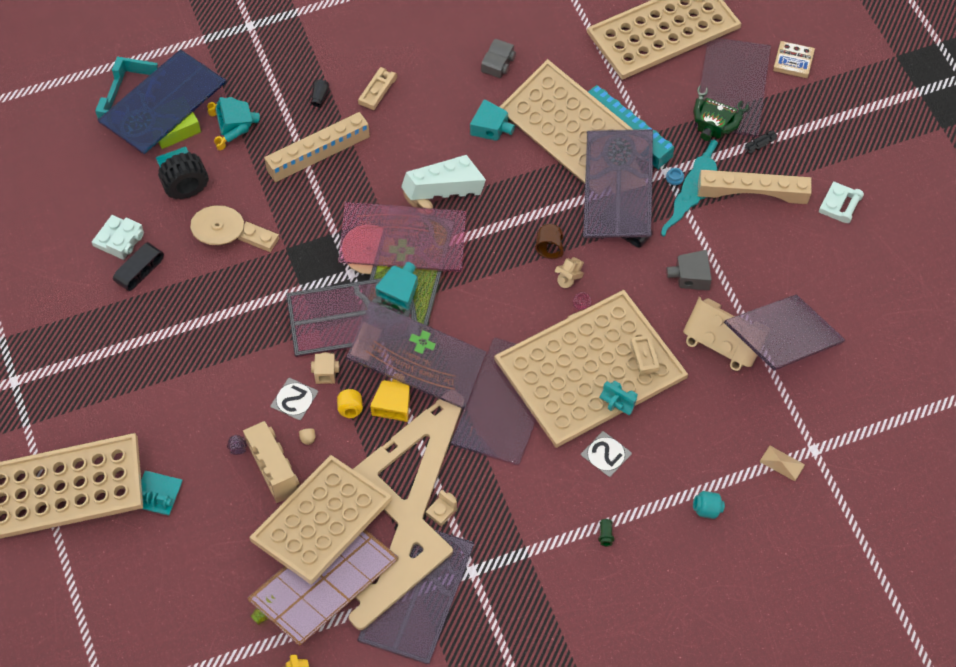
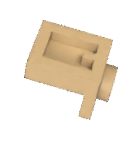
M441 490L439 498L426 511V515L442 527L457 510L456 498L451 493H445Z

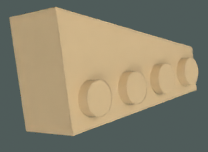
M263 421L243 430L245 440L276 503L289 498L298 489L297 486L300 483L297 476L291 470L289 460L283 455L284 452L281 444L275 441L274 438L276 436L272 427H268L266 422Z

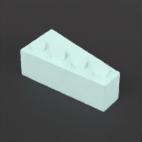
M464 155L406 172L401 188L410 200L432 199L434 196L446 198L453 194L466 196L467 193L481 195L486 179L469 157Z

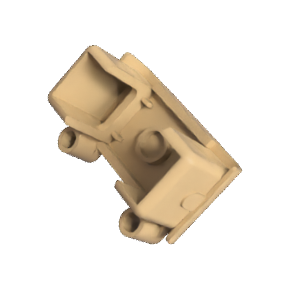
M699 297L683 330L688 335L686 339L687 345L694 347L702 343L732 359L730 367L735 371L740 370L744 366L751 367L762 350L769 335V330L756 323L749 326L750 324L720 309L722 305L709 298L702 301L701 297Z

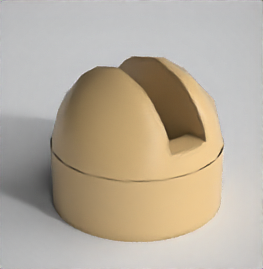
M314 429L299 431L302 443L309 445L314 442Z

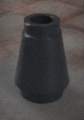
M318 79L313 83L311 101L313 106L321 107L330 90L327 81Z

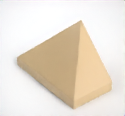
M772 446L768 447L760 460V463L793 481H796L805 464Z

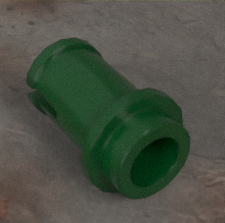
M602 519L600 521L598 541L600 545L605 547L611 546L615 540L612 536L613 521L610 519Z

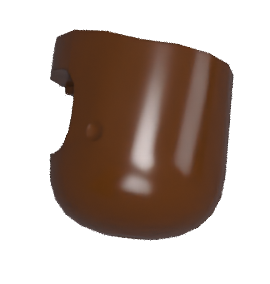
M544 224L538 229L535 250L540 256L548 259H556L563 256L564 247L561 243L563 232L561 228L555 224ZM556 244L560 251L548 253L547 245Z

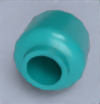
M702 491L693 500V510L700 517L715 519L720 513H723L725 503L722 501L720 494L715 492Z

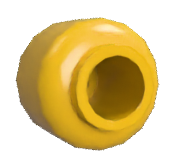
M346 389L338 394L337 410L340 415L346 418H354L362 412V396L358 391Z

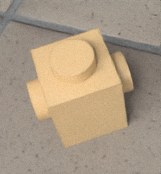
M327 352L315 354V361L311 362V372L314 373L316 384L335 383L336 373H339V361L335 360V354Z

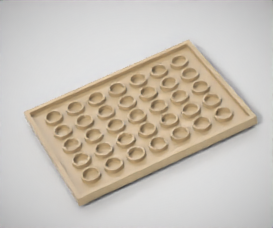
M625 290L494 356V360L556 448L623 413L616 407L613 411L608 410L609 403L599 398L606 381L610 383L617 381L621 384L623 391L628 392L632 390L637 393L636 406L688 377V373ZM650 335L660 369L657 372L640 375L630 341L633 337Z

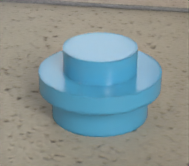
M671 168L666 173V180L672 185H679L684 180V174L679 168Z

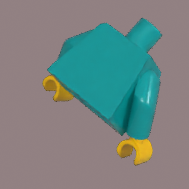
M220 97L217 104L209 102L207 105L209 116L217 115L221 135H224L223 138L217 136L214 139L218 150H223L226 147L225 142H230L240 135L247 133L251 123H259L260 120L259 113L250 112L247 102L239 101L233 97Z

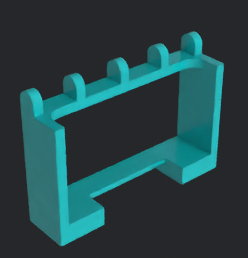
M117 56L112 68L114 81L107 98H100L95 110L98 122L111 112V107L126 71L153 76L159 71L158 64ZM162 71L151 81L145 95L147 105L156 102V97L152 96L154 89H161L162 85L157 81L159 77L166 76L165 71ZM113 113L111 117L112 123L120 125L126 113Z

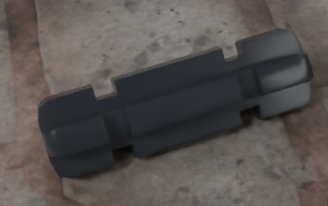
M771 130L754 139L753 142L746 143L744 148L748 153H752L755 149L758 150L769 144V142L775 141L777 134L774 130Z

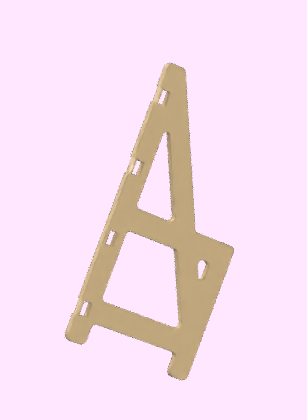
M448 391L434 405L426 409L394 435L385 445L378 448L353 469L392 495V501L384 508V511L398 524L389 552L396 556L398 560L380 575L376 584L371 583L355 597L360 602V605L349 614V621L358 630H364L453 553L452 547L423 520L464 404L463 398L456 391ZM440 407L442 411L434 416L432 412ZM428 436L430 439L408 499L403 500L378 475L423 437ZM395 444L397 448L388 453L386 449ZM416 544L420 545L423 548V552L416 558H410L413 546Z

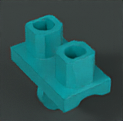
M606 381L599 398L609 403L608 410L613 411L616 407L630 415L634 409L638 394L632 390L628 392L623 391L621 384L617 381L612 383Z

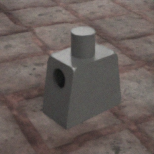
M707 250L679 255L676 266L666 268L667 278H678L680 288L710 290L712 279Z

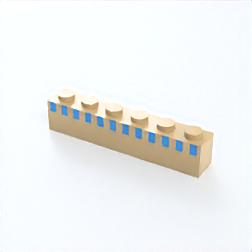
M358 112L264 157L266 169L274 182L284 179L369 138L368 123L362 114Z

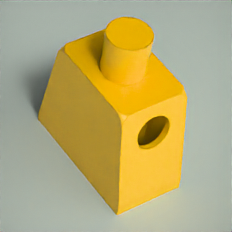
M394 374L392 382L386 380L381 382L371 403L372 416L408 422L410 387L408 384H403L404 376Z

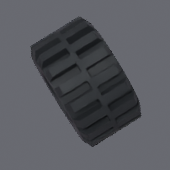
M191 152L173 155L171 158L166 159V162L162 163L158 170V176L168 197H173V199L191 198V196H195L204 190L209 181L201 158L195 153L191 154Z

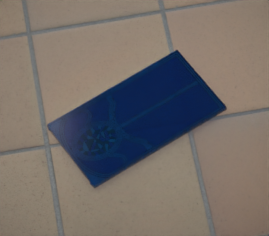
M180 49L101 116L98 122L145 154L227 81Z

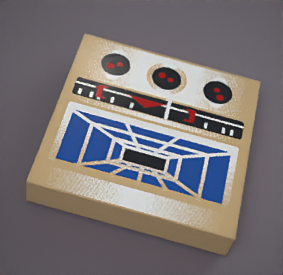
M781 41L773 71L808 78L815 48Z

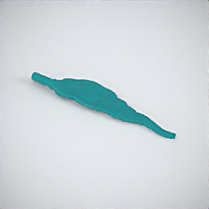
M711 140L706 151L695 160L693 169L685 178L681 193L678 194L674 202L673 216L662 228L661 235L663 237L671 226L682 219L685 212L692 206L697 205L700 199L707 198L698 196V179L701 170L717 171L716 163L711 159V155L718 144L716 140Z

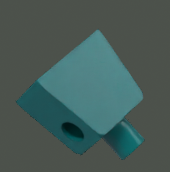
M485 99L470 123V135L491 140H499L503 132L512 135L515 129L514 124L508 123V112Z
M406 262L403 269L392 266L375 287L376 296L409 310L418 285L417 276L413 274L416 266L410 262Z

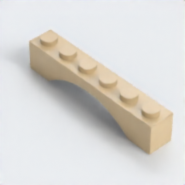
M701 170L698 179V196L717 198L729 194L757 193L774 196L788 203L807 204L811 196V177Z

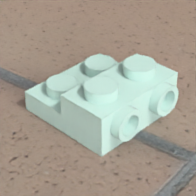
M111 215L93 239L92 245L124 260L127 255L132 253L135 244L142 239L144 234L142 224L128 218L123 220Z

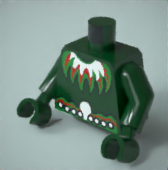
M700 85L697 88L699 97L696 98L693 110L695 122L698 124L697 129L702 132L700 137L705 141H709L712 136L720 139L724 134L727 135L737 130L744 117L743 113L748 112L750 109L749 104L746 105L745 109H741L743 101H740L737 105L738 111L707 97L703 100L704 96L708 94V88L706 87L705 93H700Z

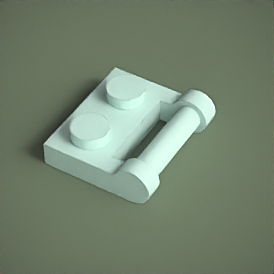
M833 181L819 209V213L844 223H850L852 213L858 201L863 198L864 193L860 189L854 190ZM846 198H852L846 211L840 212Z

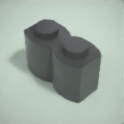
M494 39L482 61L481 72L501 78L503 74H507L509 63L516 56L514 45Z

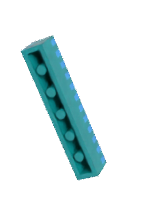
M596 85L588 91L589 94L634 131H653V166L659 169L673 158L674 146L672 143L660 136L656 130L650 128L645 121L636 117L631 110L626 109L617 99L611 97L606 90ZM649 147L641 154L643 158L649 155Z

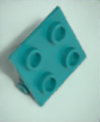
M145 471L141 479L142 509L169 516L183 480Z

